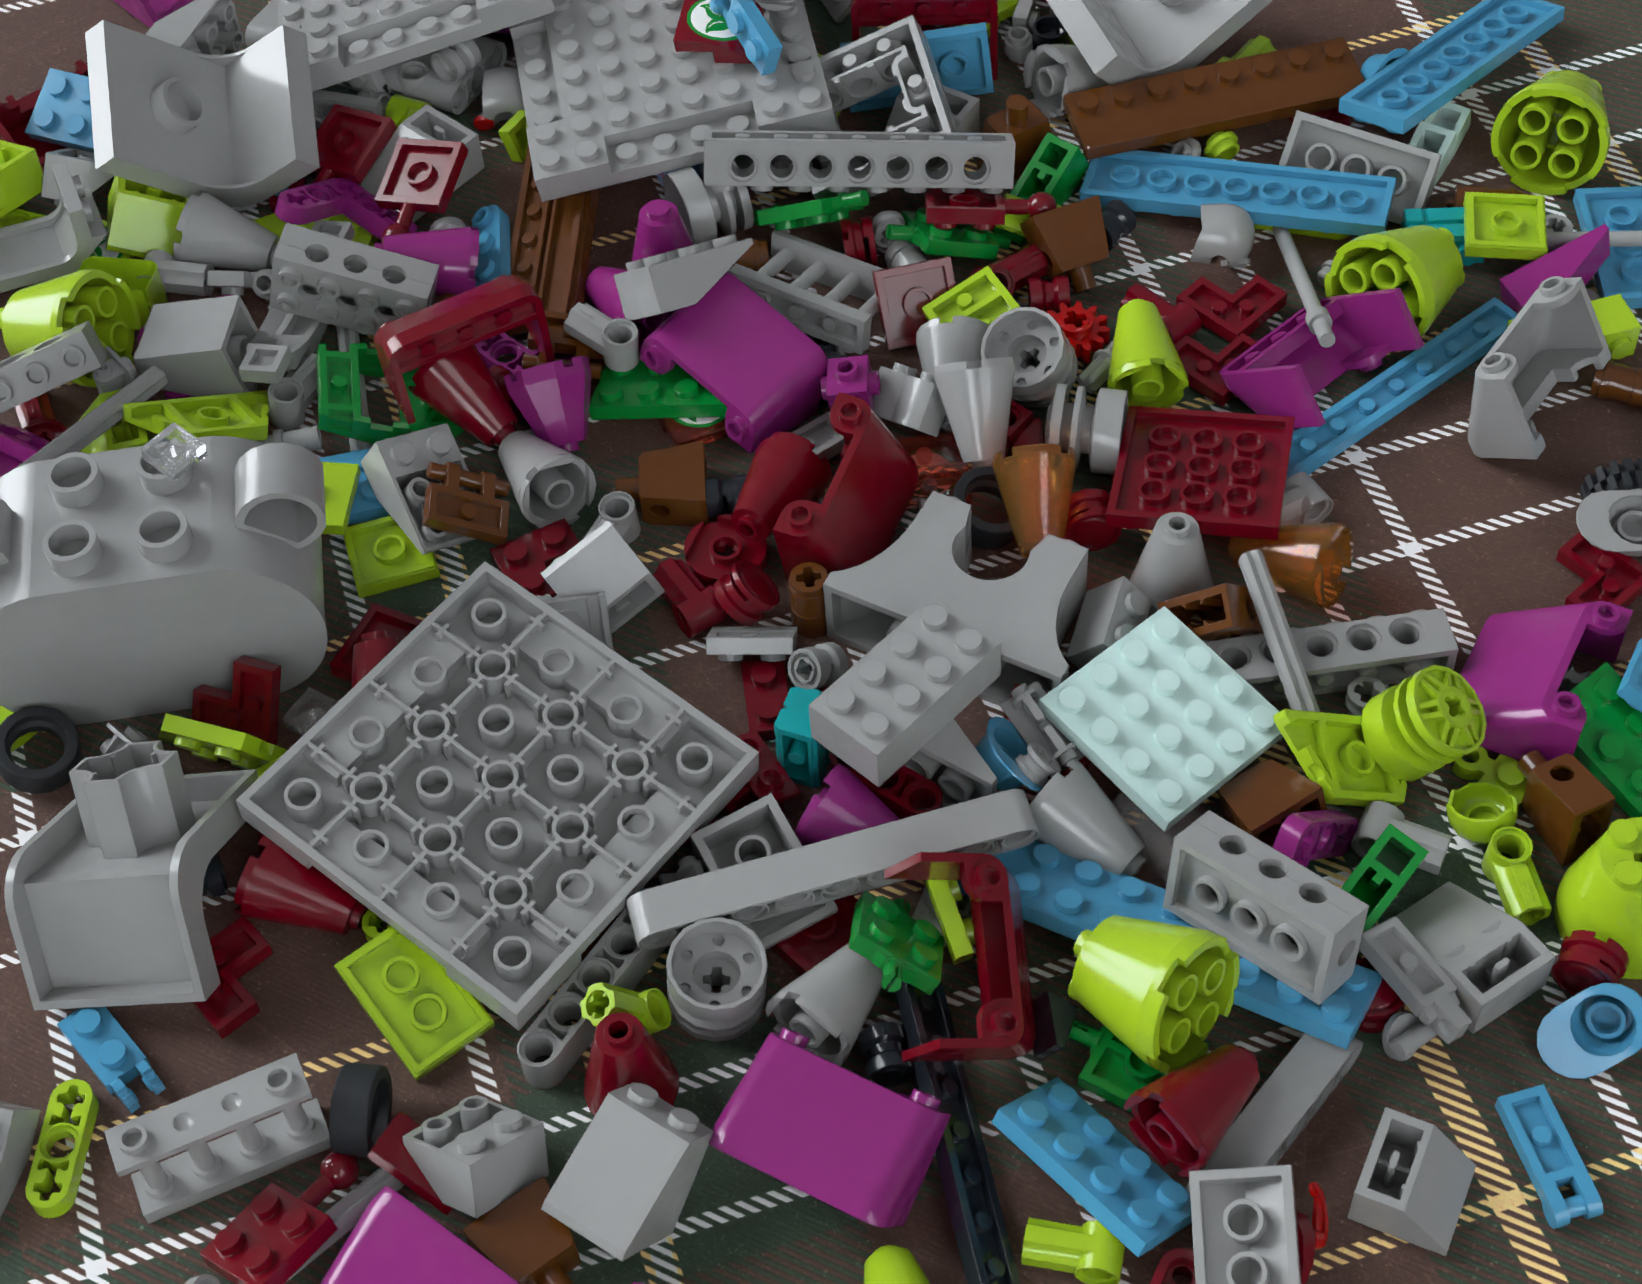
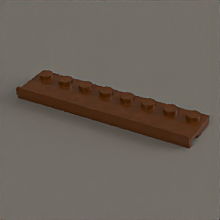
M1341 37L1065 94L1063 97V107L1074 135L1080 141L1085 158L1090 160L1186 140L1188 137L1195 138L1219 131H1229L1295 117L1297 110L1310 114L1338 108L1340 98L1365 81L1345 38Z
M528 144L510 247L511 275L520 277L536 289L543 302L544 310L569 314L571 308L578 302L583 304L585 283L588 274L600 188L542 202L534 180ZM522 324L504 333L512 336L529 332L525 324Z

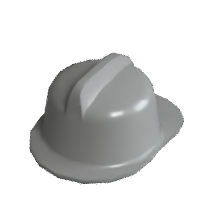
M1642 489L1600 491L1591 493L1583 499L1576 511V524L1581 535L1591 545L1604 551L1619 552L1627 556H1642Z

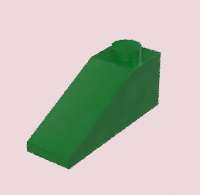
M1048 132L1010 194L1023 199H1029L1037 192H1046L1055 199L1056 204L1062 206L1076 189L1089 167V162L1078 146ZM998 227L990 230L993 233H1008L1011 242L1021 247L1027 242L1026 237Z
M1390 823L1341 887L1342 890L1369 905L1363 933L1375 925L1429 853V851Z

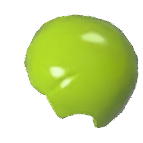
M1488 781L1473 782L1458 790H1451L1448 804H1446V812L1449 824L1461 838L1476 844H1487L1497 829L1504 826L1514 827L1517 820L1518 804L1516 796L1510 794L1504 787Z

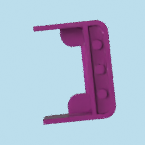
M1400 288L1319 299L1321 306L1329 311L1333 321L1331 329L1335 336V343L1327 348L1322 347L1317 336L1310 332L1305 321L1307 312L1305 308H1302L1221 369L1220 375L1226 388L1256 414L1295 417L1294 430L1306 427H1321L1326 422L1314 395L1347 370L1360 369L1361 372H1368L1379 367L1383 363L1382 358L1390 352L1416 350L1424 346Z

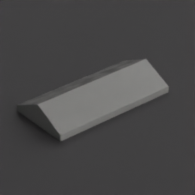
M1297 110L1279 165L1396 177V188L1388 221L1401 224L1404 209L1426 208L1433 193L1442 155Z
M1277 1165L1189 1171L1195 1284H1301L1293 1166Z

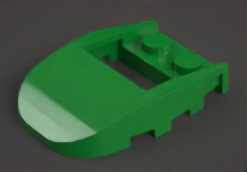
M350 343L349 352L327 351L326 344H318L315 366H317L318 429L373 445L377 441L448 423L454 438L464 432L462 428L416 398L408 390V386H416L412 378L420 367L402 374L416 422L408 424L398 405L399 422H393V426L371 423V417L361 416L359 374L385 377L376 349H367V343Z

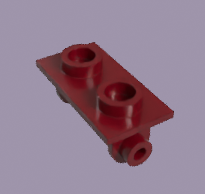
M756 730L738 735L739 739L759 752V770L746 783L755 796V801L772 793L784 813L785 808L783 805L785 800L799 796L800 790Z

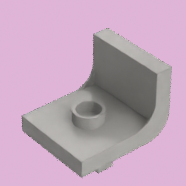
M1273 0L1046 1L1094 74L1113 85L1195 68Z
M102 20L85 32L95 170L189 198L192 194L199 196L198 191H203L230 207H244L267 200L320 168L306 33L281 25L242 51L225 55H205L186 50L106 20Z
M161 740L128 743L114 752L84 758L69 771L75 799L16 851L8 866L5 879L4 898L6 913L34 1011L206 1001L221 983L203 914L202 895L204 877L213 856L246 822L241 818L236 799L259 778L257 769L183 775L178 751H164Z

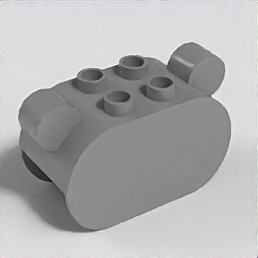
M207 436L179 441L160 439L150 442L145 446L90 454L83 452L66 453L56 459L25 464L0 477V705L14 713L23 708L36 706L57 709L69 717L74 725L192 708L193 690L202 684L232 692L233 661L242 655L281 665L280 693L294 688L309 678L321 664L328 642L324 608L321 537L326 527L323 464L317 455L303 446L286 442L264 444L250 439L230 436Z

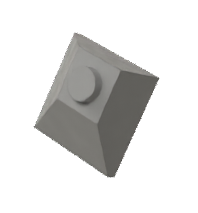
M71 147L45 154L41 197L54 199V205L56 206L59 205L60 194L52 171V165L66 162L71 176L79 175L83 188L90 187L93 198L112 186L115 176L95 170L93 152Z

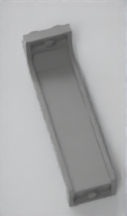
M66 162L51 166L60 194L58 207L47 216L0 228V293L77 272L82 262L90 257L106 236L107 232L90 187L83 188L79 175L71 176Z

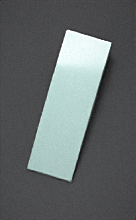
M1448 102L1419 123L1409 143L1411 146L1442 155L1435 185L1448 167L1471 125L1470 108Z

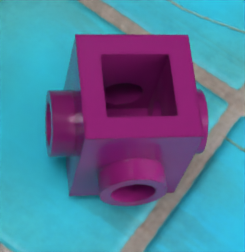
M868 355L828 359L827 376H821V393L823 400H828L830 410L838 393L841 392L866 401L874 411V395L881 394V383L878 370L872 371Z

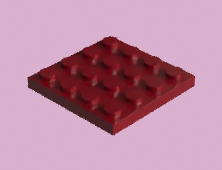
M1129 405L1106 511V527L1153 530L1161 516L1170 512H1182L1192 516L1197 521L1201 534L1278 540L1295 417Z

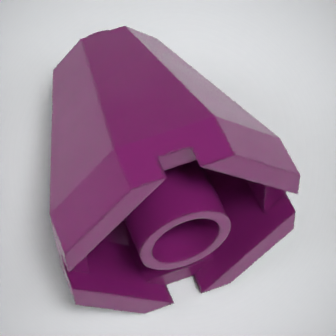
M587 356L571 358L572 362L563 364L562 360L553 361L517 371L515 375L509 374L504 376L509 395L538 438L568 452L580 450L578 442L587 440L591 368Z

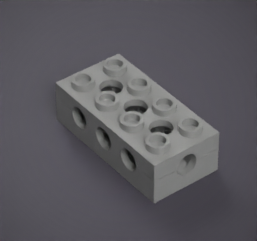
M286 223L273 255L269 307L288 314H296L318 320L324 324H333L361 334L375 336L379 328L386 322L395 321L433 305L439 265Z
M1210 810L1174 837L1163 903L1164 908L1195 928L1210 930L1226 937L1230 950L1238 953L1241 957L1318 1005L1324 1002L1353 975L1369 908L1368 904Z

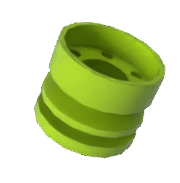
M1432 665L1404 679L1400 684L1392 686L1370 698L1363 708L1361 727L1364 742L1371 756L1381 768L1398 780L1413 782L1477 750L1485 739L1486 719L1483 706L1475 690L1464 677L1449 667Z

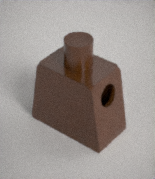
M1019 94L1011 95L1006 99L1005 110L987 117L982 133H1012L1016 143L1014 180L1021 177L1048 132L1051 133L1047 117L1031 101H1028L1025 96ZM978 157L977 168L980 169L984 160Z
M1098 195L1034 215L1020 223L1021 230L1028 243H1035L1039 250L1044 253L1048 263L1046 276L1049 279L1068 273L1075 294L1097 287L1091 266L1109 257L1101 203Z
M704 441L644 452L639 456L638 477L615 478L616 491L626 492L633 497L634 501H640L643 521L647 524L694 527L703 521L705 526L709 524L705 488L707 464Z
M1224 583L1157 603L1158 610L1165 606L1201 640L1215 641L1236 638L1244 634L1259 633L1262 630L1247 587ZM1192 615H1198L1203 625L1191 624Z
M1531 751L1523 756L1517 764V768L1527 779L1522 801L1523 811L1559 864L1563 867L1579 859L1606 832L1616 798L1572 754L1565 753L1547 761L1540 751Z
M1265 759L1247 771L1243 769L1221 786L1218 791L1225 820L1272 848L1281 825L1290 814L1327 810L1322 786L1273 759Z
M544 1176L462 1229L467 1244L519 1284H575L568 1275V1272L576 1268L581 1262L568 1226L541 1209L544 1200L551 1190Z

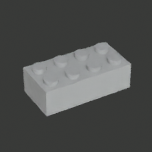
M932 595L809 704L812 738L876 786L880 787L1001 675V642Z

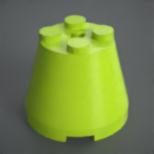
M1550 71L1541 79L1514 94L1504 104L1492 128L1491 149L1493 157H1497L1502 168L1511 176L1510 181L1535 194L1562 195L1566 194L1568 190L1581 186L1590 179L1592 180L1598 174L1607 157L1611 139L1601 84L1597 80L1591 79L1577 71Z
M1417 225L1366 234L1354 238L1336 251L1337 254L1333 259L1330 272L1325 274L1326 297L1400 288L1422 337L1458 287L1464 283L1463 262L1460 252L1454 243V236L1446 228L1441 227L1437 229L1428 225Z
M84 269L18 290L10 297L6 306L0 308V329L2 330L4 343L10 353V357L89 321L105 351L106 347L109 346L120 358L126 356L134 364V357L131 353L134 345L135 330L141 329L138 306L129 291L130 288L123 279L114 278L111 274L102 271V269ZM93 371L70 381L85 387H97L93 378Z
M1642 817L1613 821L1608 830L1565 872L1554 900V919L1561 938L1564 940L1565 935L1570 937L1572 931L1577 930L1596 932L1595 938L1604 942L1610 937L1628 953L1630 962L1624 977H1622L1625 979H1642Z
M1115 914L1099 923L1093 931L1085 929L1077 937L1074 944V954L1078 957L1073 977L1068 986V995L1070 998L1078 1001L1147 1065L1165 1074H1169L1198 1059L1209 1050L1207 1043L1203 1041L1214 1027L1219 1014L1228 1017L1234 1002V989L1238 987L1240 974L1239 954L1230 950L1226 937L1210 930Z

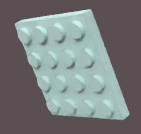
M1165 606L1040 698L1038 702V707L1045 717L1164 832L1283 738L1273 719V715L1279 711Z

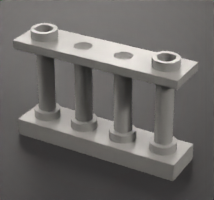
M774 230L771 238L770 260L764 266L755 271L735 264L728 270L729 273L737 277L803 333L860 355L869 348L872 317L879 312L872 272L883 270L882 268L788 233ZM781 270L798 275L791 284L773 278ZM815 282L833 288L824 297L807 291ZM848 295L866 301L859 309L841 303Z
M297 1053L104 1131L118 1176L121 1177L138 1169L140 1170L131 1174L143 1216L148 1224L332 1148L330 1145L329 1128L317 1098L301 1104V1102L311 1099L313 1096ZM279 1111H282V1112L279 1113V1114H276V1115L271 1116V1117H269V1118H267V1119H264V1120H262V1121H259V1122H257V1123H254V1122L257 1121V1120H260V1119L265 1118V1117H267V1116H270V1115H272V1114H274V1113H277V1112H279ZM235 1130V1132H233V1133H230V1134H228V1135H225V1136H223V1137H220V1138H218V1139H216V1140H213V1141H211V1142H208V1143L206 1142V1141H209V1140H211V1139H214V1138H216V1137H219V1136H221V1135H223V1134H226V1133H228V1132H231V1131ZM184 1150H187V1151L184 1152V1153H181V1154H179V1155H177V1156H174V1157H172V1158H169V1159L164 1160V1161H162V1162L159 1163L160 1160H163V1159H165V1158H167V1157H170V1156L175 1155V1154H177V1153H180V1152H182V1151H184Z

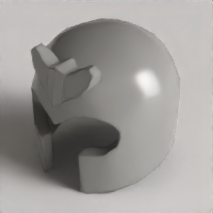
M1201 204L1202 230L1194 246L1190 261L1210 264L1213 257L1220 255L1226 258V260H1220L1221 267H1247L1251 261L1248 255L1252 250L1255 239V227L1249 213L1244 208L1235 204Z

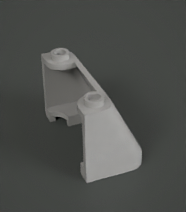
M1553 276L1544 280L1478 365L1474 377L1467 433L1468 443L1475 456L1481 458L1537 460L1546 448V444L1542 434L1537 432L1533 420L1529 419L1557 382H1576L1579 377L1577 373L1579 369L1590 364H1594L1595 369H1603L1611 359V353L1582 277L1563 278L1561 276Z

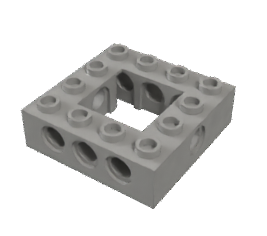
M913 15L819 57L834 111L837 131H841L836 112L899 84L905 98L901 100L902 105L911 120L897 127L891 125L886 128L887 131L885 132L958 133L927 37ZM819 155L814 157L809 165L816 170H822L830 164V159ZM855 156L849 161L848 166L853 170H862L868 165L869 160L864 156ZM901 156L893 157L888 161L887 167L894 171L901 170L907 164V160ZM932 157L927 161L925 167L932 171L944 166L946 160L941 157ZM812 187V193L817 200L837 197L840 193L828 191L827 187ZM850 187V191L846 193L865 190V187ZM867 191L869 198L880 194Z

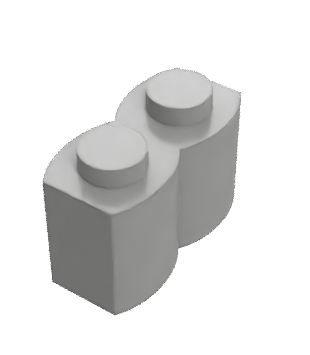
M896 362L893 369L880 366L881 394L874 395V412L876 415L937 437L946 411L933 374L922 371L920 378L915 377L916 369Z

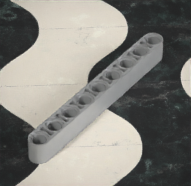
M1010 789L649 888L630 896L626 901V906L637 946L643 950H654L670 946L684 928L701 919L722 917L739 921L746 925L861 893L864 890L868 891L907 880L885 879L884 869L919 852L986 853L994 856L1033 843L1040 833L1025 792L1021 789Z

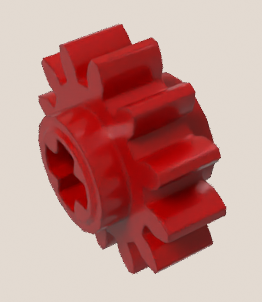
M1077 301L1074 307L1070 308L1066 304L1060 303L1059 313L1051 310L1046 311L1060 325L1065 336L1073 346L1076 357L1082 358L1084 362H1090L1091 352L1095 353L1100 349H1104L1105 344H1109L1110 328L1107 327L1108 317L1107 315L1096 317L1097 306H1091L1086 310L1082 308V303Z

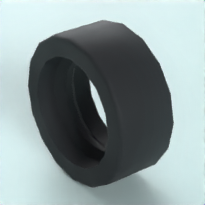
M988 466L976 467L965 472L955 484L950 496L957 497L966 503V497L970 493H990L1003 500L1011 513V519L1008 522L992 524L980 520L971 512L972 545L983 549H995L1012 543L1021 532L1029 515L1030 500L1027 490L1018 478L1006 470Z
M36 706L23 708L9 715L0 725V774L7 784L18 791L41 794L53 792L71 780L69 771L80 763L81 750L78 730L69 717L57 709ZM45 731L54 733L61 738L65 748L64 754L57 763L47 768L35 770L23 768L17 765L11 757L12 744L19 737L29 732Z
M347 1062L341 1068L335 1081L329 1112V1137L334 1153L369 1158L367 1155L378 1137L390 1123L392 1081L387 1067Z

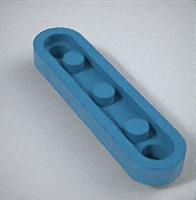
M497 205L482 207L472 218V227L479 230L478 267H475L474 279H476L475 288L493 281L499 276L511 275L509 216Z

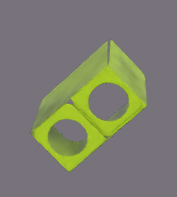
M92 256L86 258L78 271L102 269V271L111 274L114 278L123 279L136 300L141 328L145 326L150 316L149 307L152 310L155 304L169 303L157 264L154 261ZM146 275V276H150V277H152V278H147V277L136 278V277Z

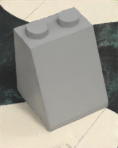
M240 295L155 304L148 321L145 323L139 346L135 350L134 363L137 370L141 373L152 366L163 370L168 384L162 390L188 394L195 397L257 391L259 383L242 381L238 368L247 353L246 346L255 337L258 328Z
M632 1082L609 1092L544 1200L541 1209L615 1258L624 1261L673 1233L714 1131L701 1124L699 1118L694 1113L683 1108H675L659 1098L657 1091L648 1085Z

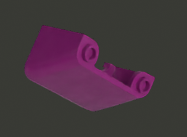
M726 272L696 304L675 310L644 340L639 358L649 369L658 374H665L673 370L677 363L727 406L725 429L728 436L750 454L756 451L758 445L764 439L771 437L773 433L779 431L787 432L817 413L822 396L821 376H827L828 363L827 356L818 344L729 272Z
M786 1027L782 1028L781 1033L770 1032L716 1121L709 1144L864 1222L881 1228L903 1226L951 1114L939 1109L941 1100L931 1094L916 1088L913 1089L911 1096L896 1093L814 1054L815 1051L807 1047L810 1038Z
M385 1186L368 1204L320 1284L519 1283L402 1195Z

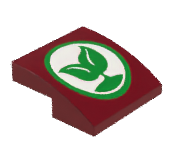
M684 0L673 39L676 52H713L715 63L752 64L748 60L745 50L737 37L728 29L724 17L710 9V0ZM754 1L755 5L764 17L765 9Z

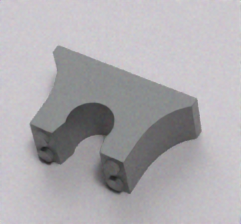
M932 491L913 522L890 547L863 564L845 570L833 571L829 574L823 583L827 637L868 653L933 595L1001 642V675L977 697L1000 706L1013 697L1011 692L1024 683L1029 686L1035 681H1038L1047 694L1068 678L1069 665L1064 659L1060 647L1067 632L1081 611L1086 595L1088 548L1082 547L1074 541L1064 540L1048 534L1030 551L1026 564L1014 575L999 580H983L967 574L972 559L971 505L957 497L946 496Z

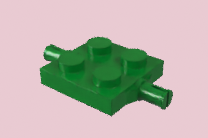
M860 190L850 193L840 192L837 197L785 206L774 204L768 208L753 210L754 224L759 226L774 224L775 231L840 221V219L850 218L849 211L863 209V206H867L869 204V195L866 190Z
M918 208L917 212L902 211L905 225L889 223L886 228V239L907 241L919 246L925 254L996 260L998 250H1007L1011 243L1008 233H991L988 230L975 229L972 227V224H957L952 229L936 228L933 226V223H926L925 208Z
M864 890L855 903L849 949L867 958L881 969L883 973L881 985L884 990L888 986V992H896L901 988L903 981L931 996L941 982L944 937L930 922L923 919L916 920L909 916L910 904L906 901L903 905V898H897L892 901L885 896L876 897Z
M1075 1018L1068 1038L1091 1048L1090 1058L1078 1076L1079 1087L1124 1109V1103L1136 1090L1167 1075L1147 1065L1105 1026L1099 1031Z

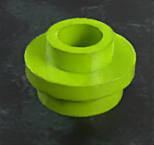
M1219 131L1213 134L1206 142V148L1203 153L1204 157L1232 160L1240 150V146L1237 143V135L1233 131Z

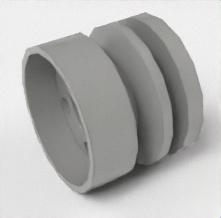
M733 160V161H732L733 165L738 168V166L736 165V163H735L734 160ZM704 163L699 165L700 177L691 166L663 176L665 198L676 205L694 245L717 239V226L726 236L735 234L736 228L739 231H743L753 226V208L747 186H735V189L731 191H716L712 189V186H704Z
M1018 307L1004 312L989 325L982 338V359L1014 358L1015 373L1011 400L1027 409L1048 407L1055 395L1058 383L1069 384L1070 392L1077 379L1078 360L1073 346L1053 317L1035 307ZM1032 363H1035V364H1037L1038 366L1035 368V367L1032 366L1031 364H1032Z
M1058 383L1055 395L1048 407L1044 445L1046 446L1048 456V468H1060L1064 451L1068 452V471L1076 470L1082 453L1089 454L1091 473L1114 475L1127 417L1128 390L1100 388L1095 405H1087L1085 386L1079 385L1077 387L1074 403H1069V384Z
M716 917L701 919L689 925L671 943L666 960L668 1002L671 1014L679 1027L693 1037L711 1042L733 1040L749 1031L760 1018L766 999L768 965L765 948L755 932L739 921ZM712 986L722 987L721 992H712Z

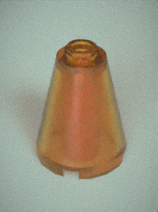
M1059 444L1023 445L1012 448L1013 456L1002 459V451L992 457L993 471L1021 557L1029 558L1030 551L1048 534L1065 540L1077 461L1076 451L1072 447H1069L1068 453H1061V445Z
M1337 522L1280 525L1278 540L1231 537L1228 553L1233 558L1235 567L1241 569L1238 563L1240 555L1251 550H1261L1275 586L1319 607L1332 608L1339 601L1345 589L1347 581L1339 579L1343 567L1351 568L1354 543L1351 529Z

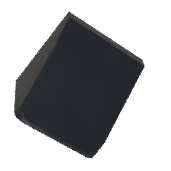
M1046 991L1032 1000L1036 1031L1033 1054L1034 1058L1039 1061L1065 1048L1078 1012L1077 1006L1051 991Z

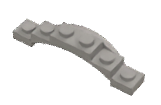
M318 220L311 229L351 241L355 235L352 222ZM270 308L257 334L246 346L247 353L238 368L241 380L244 382L279 384L287 369L296 370L303 355L309 356L315 352L328 324Z

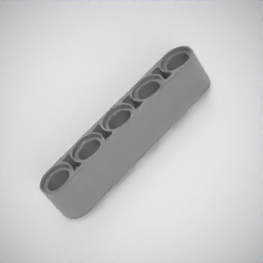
M627 906L520 1038L517 1044V1054L525 1079L532 1087L549 1089L556 1086L593 1042L597 1027H594L588 1019L582 1018L580 1001L585 998L588 987L603 982L633 990L666 949V947L654 950L639 949ZM634 950L630 954L619 955L622 951ZM579 1020L574 1025L562 1026L566 1021ZM542 1055L551 1056L544 1062H533L537 1057H540Z
M1304 1033L1230 1126L1202 1170L1275 1166L1351 1069L1363 1048V1042L1354 1037L1346 1050ZM1188 1183L1186 1188L1188 1194H1190V1183Z

